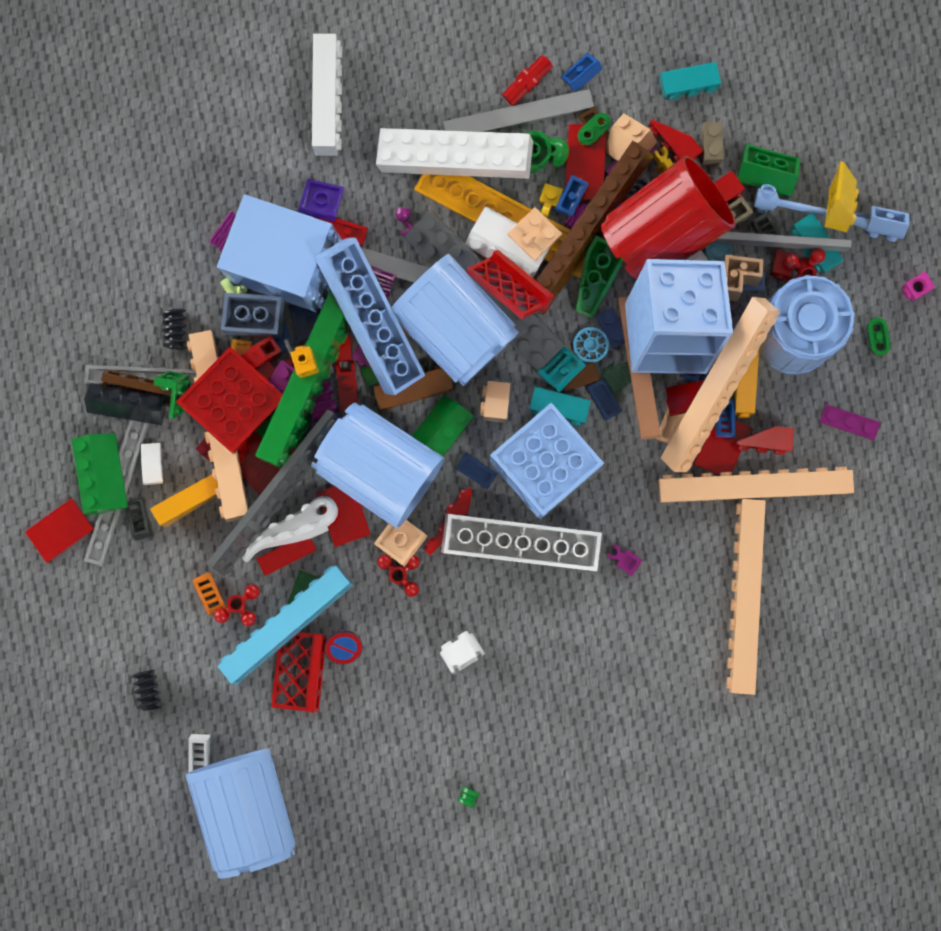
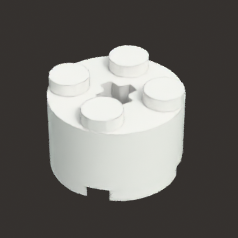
M468 631L460 634L458 640L454 643L449 641L442 645V651L440 652L441 657L452 674L455 673L454 669L458 668L460 671L477 661V655L481 654L483 656L485 654L474 634H469Z

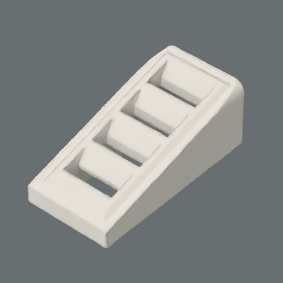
M191 734L189 737L188 772L193 771V765H209L210 735ZM195 743H204V745H195ZM194 749L204 750V753H194ZM194 758H204V761H194Z

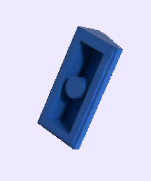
M587 53L560 78L573 92H577L603 68L596 58Z
M572 175L554 211L572 217L589 183Z

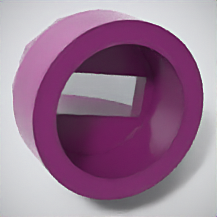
M396 208V218L400 222L408 221L411 216V210Z

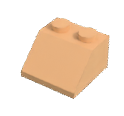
M623 114L611 127L605 153L619 161L632 140L648 151L652 149L657 141L651 129Z

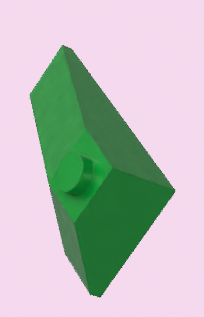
M596 234L586 251L575 311L591 319L624 262L621 257L616 258L606 239Z

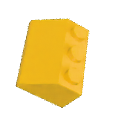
M840 161L829 189L825 227L847 232L850 225H854L856 214L853 213H855L858 202L855 200L857 199L859 189H856L857 180L845 162Z

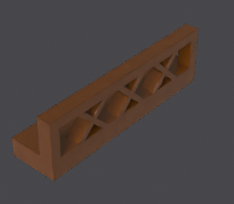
M108 369L102 373L101 381H103V386L106 387L108 383H113L120 386L117 389L127 390L125 388L127 386L136 388L141 393H145V390L157 393L158 396H163V394L172 395V390H162L160 386L154 385V379ZM166 401V406L170 407L171 402Z

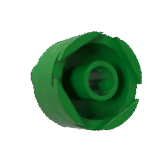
M540 131L522 133L530 134L533 140L532 151L536 150V153L532 154L530 173H538L544 170L550 162L552 152L550 140Z

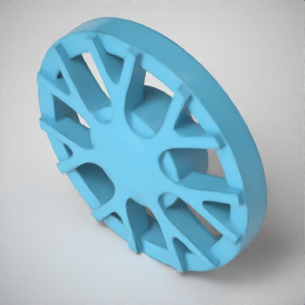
M587 327L579 331L575 336L573 349L577 357L582 361L595 363L602 360L607 354L609 341L602 330L595 327ZM591 331L598 332L596 338L591 337ZM583 332L588 336L586 340H583L580 336ZM604 337L605 343L599 344L598 339ZM576 342H583V347L576 348ZM598 347L604 348L605 352L603 354L597 352ZM585 349L588 353L585 357H582L580 353ZM595 352L597 359L591 360L590 353Z

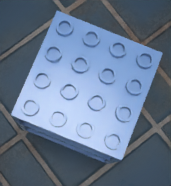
M244 194L217 268L235 285H244L247 289L267 296H281L287 303L318 313L319 308L322 309L325 298L323 297L325 292L329 290V285L314 257L341 242L342 239L331 223Z
M646 260L625 302L632 373L707 374L733 334L725 262Z

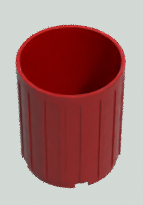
M688 156L682 157L607 214L606 219L603 221L604 223L601 224L603 235L616 258L621 257L627 264L624 268L636 280L647 259L687 260L736 226L733 213L717 186L707 173Z

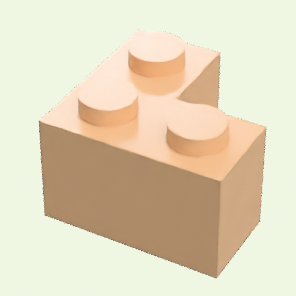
M725 255L723 261L725 262L729 300L738 301L743 285L758 286L763 276V259Z
M488 381L487 386L483 385L482 397H486L485 402H481L480 416H484V421L507 422L510 383Z

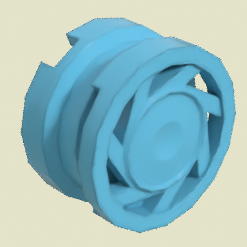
M710 243L705 247L704 253L707 261H723L725 255H732L733 250L731 244Z

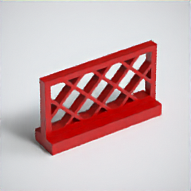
M499 250L494 251L490 258L470 266L466 270L470 277L521 319L539 310L541 312L547 311L554 297L552 293ZM488 274L495 275L497 278L489 277ZM490 283L497 284L498 287L492 286ZM502 286L510 287L511 290L504 289ZM504 295L512 296V299L507 298ZM516 297H517V298L524 299L525 302H524V301H520V300H516ZM519 307L526 308V311L523 312Z
M298 632L293 637L296 642L288 648L284 644L277 650L271 707L316 713L319 712L327 635ZM305 637H313L312 646L306 650L300 641ZM298 644L303 653L298 658H295L290 650ZM286 653L293 660L287 667L281 662V657ZM306 655L310 660V665L304 669L298 661ZM296 663L302 672L294 678L288 669ZM285 672L291 681L283 687L279 682V676ZM304 674L308 679V684L302 689L296 680ZM292 683L299 690L293 697L286 690ZM283 691L289 700L285 704H276L277 695ZM301 693L306 699L305 707L298 706L294 701Z

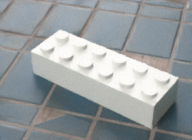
M313 34L312 148L315 156H338V150L342 148L340 134H338V132L342 131V121L340 120V115H338V113H342V102H340V96H338L342 95V83L339 77L342 76V65L339 59L342 58L341 40H337L336 34Z

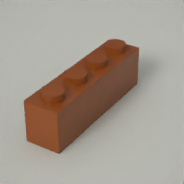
M438 365L432 367V371L424 372V377L396 395L385 394L379 383H377V387L373 388L379 409L384 411L454 391L451 378Z

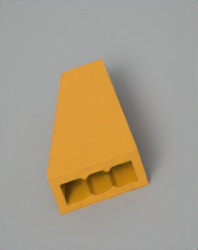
M759 350L756 357L750 363L747 372L740 380L737 389L734 391L735 414H738V418H750V415L755 413Z
M213 474L150 508L160 526L168 527L217 497L216 488H218V481H214Z

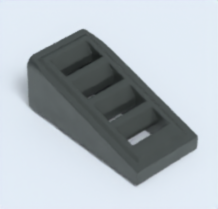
M768 211L750 223L756 234H763L762 231L770 227L771 230L765 234L772 235L774 233L775 235H781ZM763 221H766V222H767V223H766L765 225H763L762 227H760V226L758 225V224H760V223L763 222ZM765 246L770 255L774 254L776 250L783 248Z
M141 497L127 501L128 508H126L132 538L137 541L154 536L144 498ZM137 504L135 506L140 505L141 508L131 511L130 506ZM142 513V516L133 518V515ZM144 520L143 524L135 526V522Z

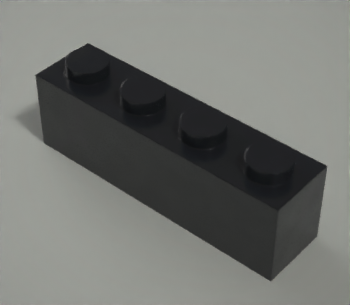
M89 384L84 398L86 412L162 425L166 413L164 396Z

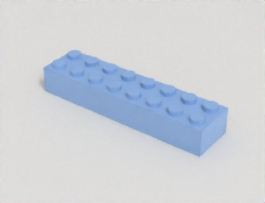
M346 238L314 257L384 393L396 395L424 377L425 374L357 239Z

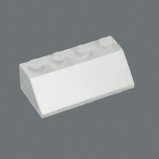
M486 206L472 228L465 244L486 258H490L496 250L501 251L534 279L550 247L534 262L507 235L517 223Z

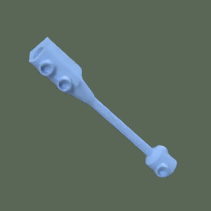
M764 184L761 186V189H757L753 205L762 214L768 210L773 211L777 206L825 217L827 211L825 208L779 199L776 188L769 184ZM871 206L869 213H853L856 214L854 225L867 231V234L873 238L881 234L886 235L887 240L895 242L898 238L903 239L909 227V213Z

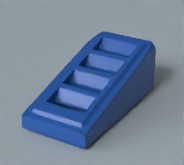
M729 400L728 405L725 407L727 411H722L721 415H727L728 418L719 416V420L714 425L715 437L735 438V400ZM721 421L728 422V425L721 424ZM721 428L729 429V432H721Z

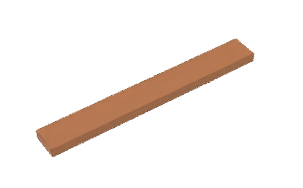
M628 296L618 297L641 440L660 438L661 434L650 373H632L625 309V302Z

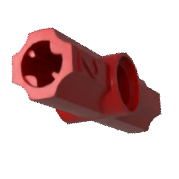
M541 55L528 69H523L515 78V81L502 93L503 98L510 105L514 106L527 93H531L530 90L534 86L537 87L540 80L553 68L550 60L546 56Z

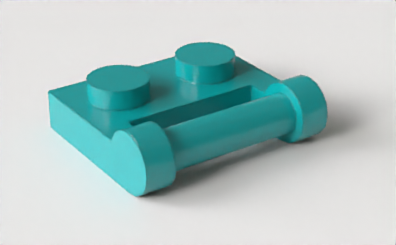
M564 346L536 373L559 393L586 365Z

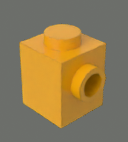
M299 346L295 348V351L290 352L296 373L300 378L319 372L313 350L309 346Z

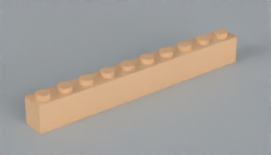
M752 297L733 330V334L722 349L662 454L661 459L674 472H687L691 468L695 457L701 451L702 445L709 437L715 423L719 420L723 409L728 405L730 397L737 389L750 363L756 357L761 344L766 340L771 327L775 324L780 311L767 299Z
M212 330L189 334L190 341H187L189 353L192 352L193 359H190L192 370H196L197 377H194V383L218 359ZM205 432L207 444L210 443L211 450L208 451L210 462H214L215 469H212L214 481H218L216 494L217 498L221 499L222 506L219 507L221 518L225 517L227 522L241 520L249 508L238 453L236 451L234 454H231L209 432Z
M835 467V471H828V468H816V472H809L808 468L797 469V473H789V469L778 470L776 474H770V470L758 471L759 474L751 475V471L739 472V475L732 476V472H722L720 476H713L712 473H702L701 477H693V474H682V478H674V475H663V479L658 480L659 503L854 493L853 470H847V467Z
M741 499L740 503L736 504V515H739V522L735 523V534H738V542H734V553H737V561H733V572H736V579L732 580V592H735V598L731 599L730 605L731 611H734L733 619H730L729 629L733 630L732 638H729L728 648L732 650V653L727 661V668L731 669L730 677H727L726 688L730 689V693L755 695L766 500Z

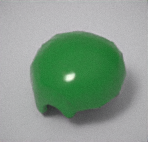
M550 137L551 148L554 151L551 153L554 157H551L553 161L552 166H562L568 158L569 146L564 139Z

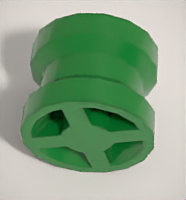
M463 786L461 789L462 794L458 797L457 801L468 807L475 808V801L480 797V793Z

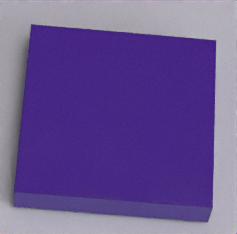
M307 179L298 212L335 221L343 197L344 187Z

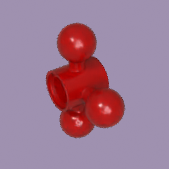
M821 248L813 249L810 254V260L808 258L799 259L795 254L787 255L784 258V265L788 269H795L797 275L789 277L785 285L790 280L804 277L805 275L816 276L817 272L814 265L825 260V251Z
M382 554L378 557V566L381 569L389 570L391 582L402 584L404 592L408 597H415L419 593L418 584L407 580V571L418 568L420 560L416 555H413L406 566L402 568L394 567L392 565V558L387 554ZM396 570H401L404 574L401 581L393 579V573Z
M250 584L245 588V594L242 596H231L227 601V608H219L215 611V621L225 623L228 621L231 612H239L242 615V624L246 627L253 626L256 623V615L253 612L246 611V601L259 597V587L255 584ZM239 598L242 602L239 609H235L232 605L233 600Z

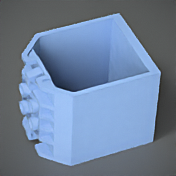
M552 403L490 455V462L497 472L540 520L604 464Z

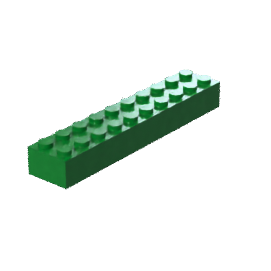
M331 290L305 345L313 350L319 372L300 378L294 369L255 455L260 460L280 469L291 457L293 449L298 447L300 442L299 436L301 431L304 432L307 427L308 421L306 420L309 413H313L316 407L314 402L317 396L322 394L324 380L329 378L332 371L330 367L333 361L338 359L340 353L339 347L341 343H345L348 336L346 332L350 325Z

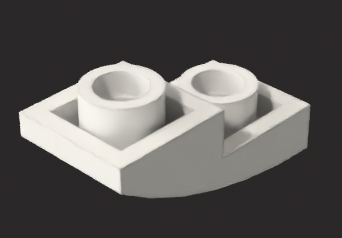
M141 444L143 485L163 484L161 444Z

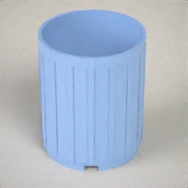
M450 254L445 255L428 269L391 307L400 326L455 382L458 381L462 386L466 385L519 333L514 328L515 323Z
M805 275L804 277L790 280L768 299L780 311V314L768 332L766 340L759 348L761 359L779 372L803 374L818 368L843 348L853 332L855 313L853 312L849 296L840 288L841 286L823 276Z
M353 403L345 410L348 415H345L342 419L339 418L326 435L314 456L318 459L317 464L312 462L311 467L317 470L316 473L398 529L410 516L434 481L445 458L363 404L360 406L357 403Z
M269 748L219 761L185 774L212 870L216 871L218 878L234 877L246 871L253 872L292 857L291 853L295 854L293 847L296 844Z

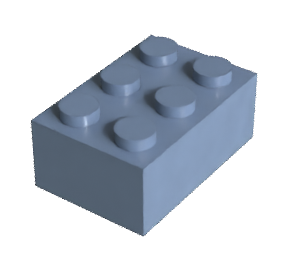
M225 293L221 331L226 335L262 338L272 336V338L282 339L286 301L281 296Z

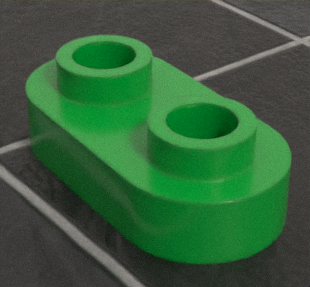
M605 113L596 114L579 130V142L587 147L597 142L610 129V117ZM600 119L605 121L603 125L598 124ZM590 133L591 137L585 138L584 134Z
M874 318L867 324L869 347L873 355L883 356L890 350L888 327L882 318ZM878 325L879 331H875L873 326ZM878 343L882 345V350L876 348Z

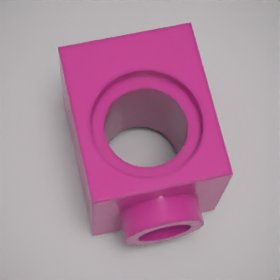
M923 272L902 285V293L906 299H910L913 302L934 289L935 286L927 273ZM913 284L920 286V292H916L913 289Z

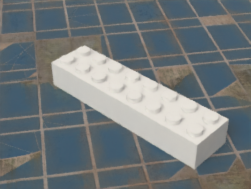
M380 128L376 166L381 172L529 179L533 140L530 134Z
M446 514L441 552L597 571L602 533Z

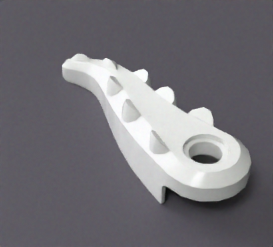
M320 496L309 504H304L300 511L294 515H288L285 520L271 523L269 527L259 532L256 541L247 547L246 553L242 557L243 561H250L262 549L303 541L329 531L328 526L335 521L338 515L336 503L327 496ZM320 507H327L325 514H317V510Z

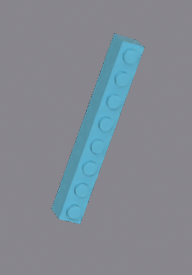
M336 565L334 567L330 566L324 571V575L320 579L317 578L309 584V588L305 592H299L290 605H284L279 610L280 613L277 616H272L266 620L263 628L252 632L249 640L238 644L235 647L236 651L231 655L227 654L224 656L218 668L231 684L238 685L354 586V584L340 567Z

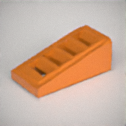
M212 572L192 579L208 615L215 613L219 608H226ZM209 580L210 583L200 586L199 583ZM209 587L213 588V590L207 593H203L202 591ZM213 594L216 595L215 598L206 601V597ZM219 601V605L209 608V604Z

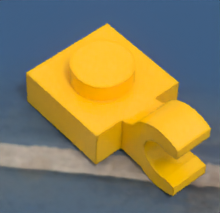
M665 146L660 149L662 156L659 155L658 151L652 153L653 158L658 163L656 167L660 174L674 164L671 159L667 160L668 150Z
M547 183L544 185L539 202L544 204L541 213L548 218L551 206L556 208L563 189Z

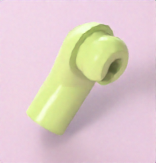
M228 278L220 282L227 293L247 294L248 289L244 285L233 286Z

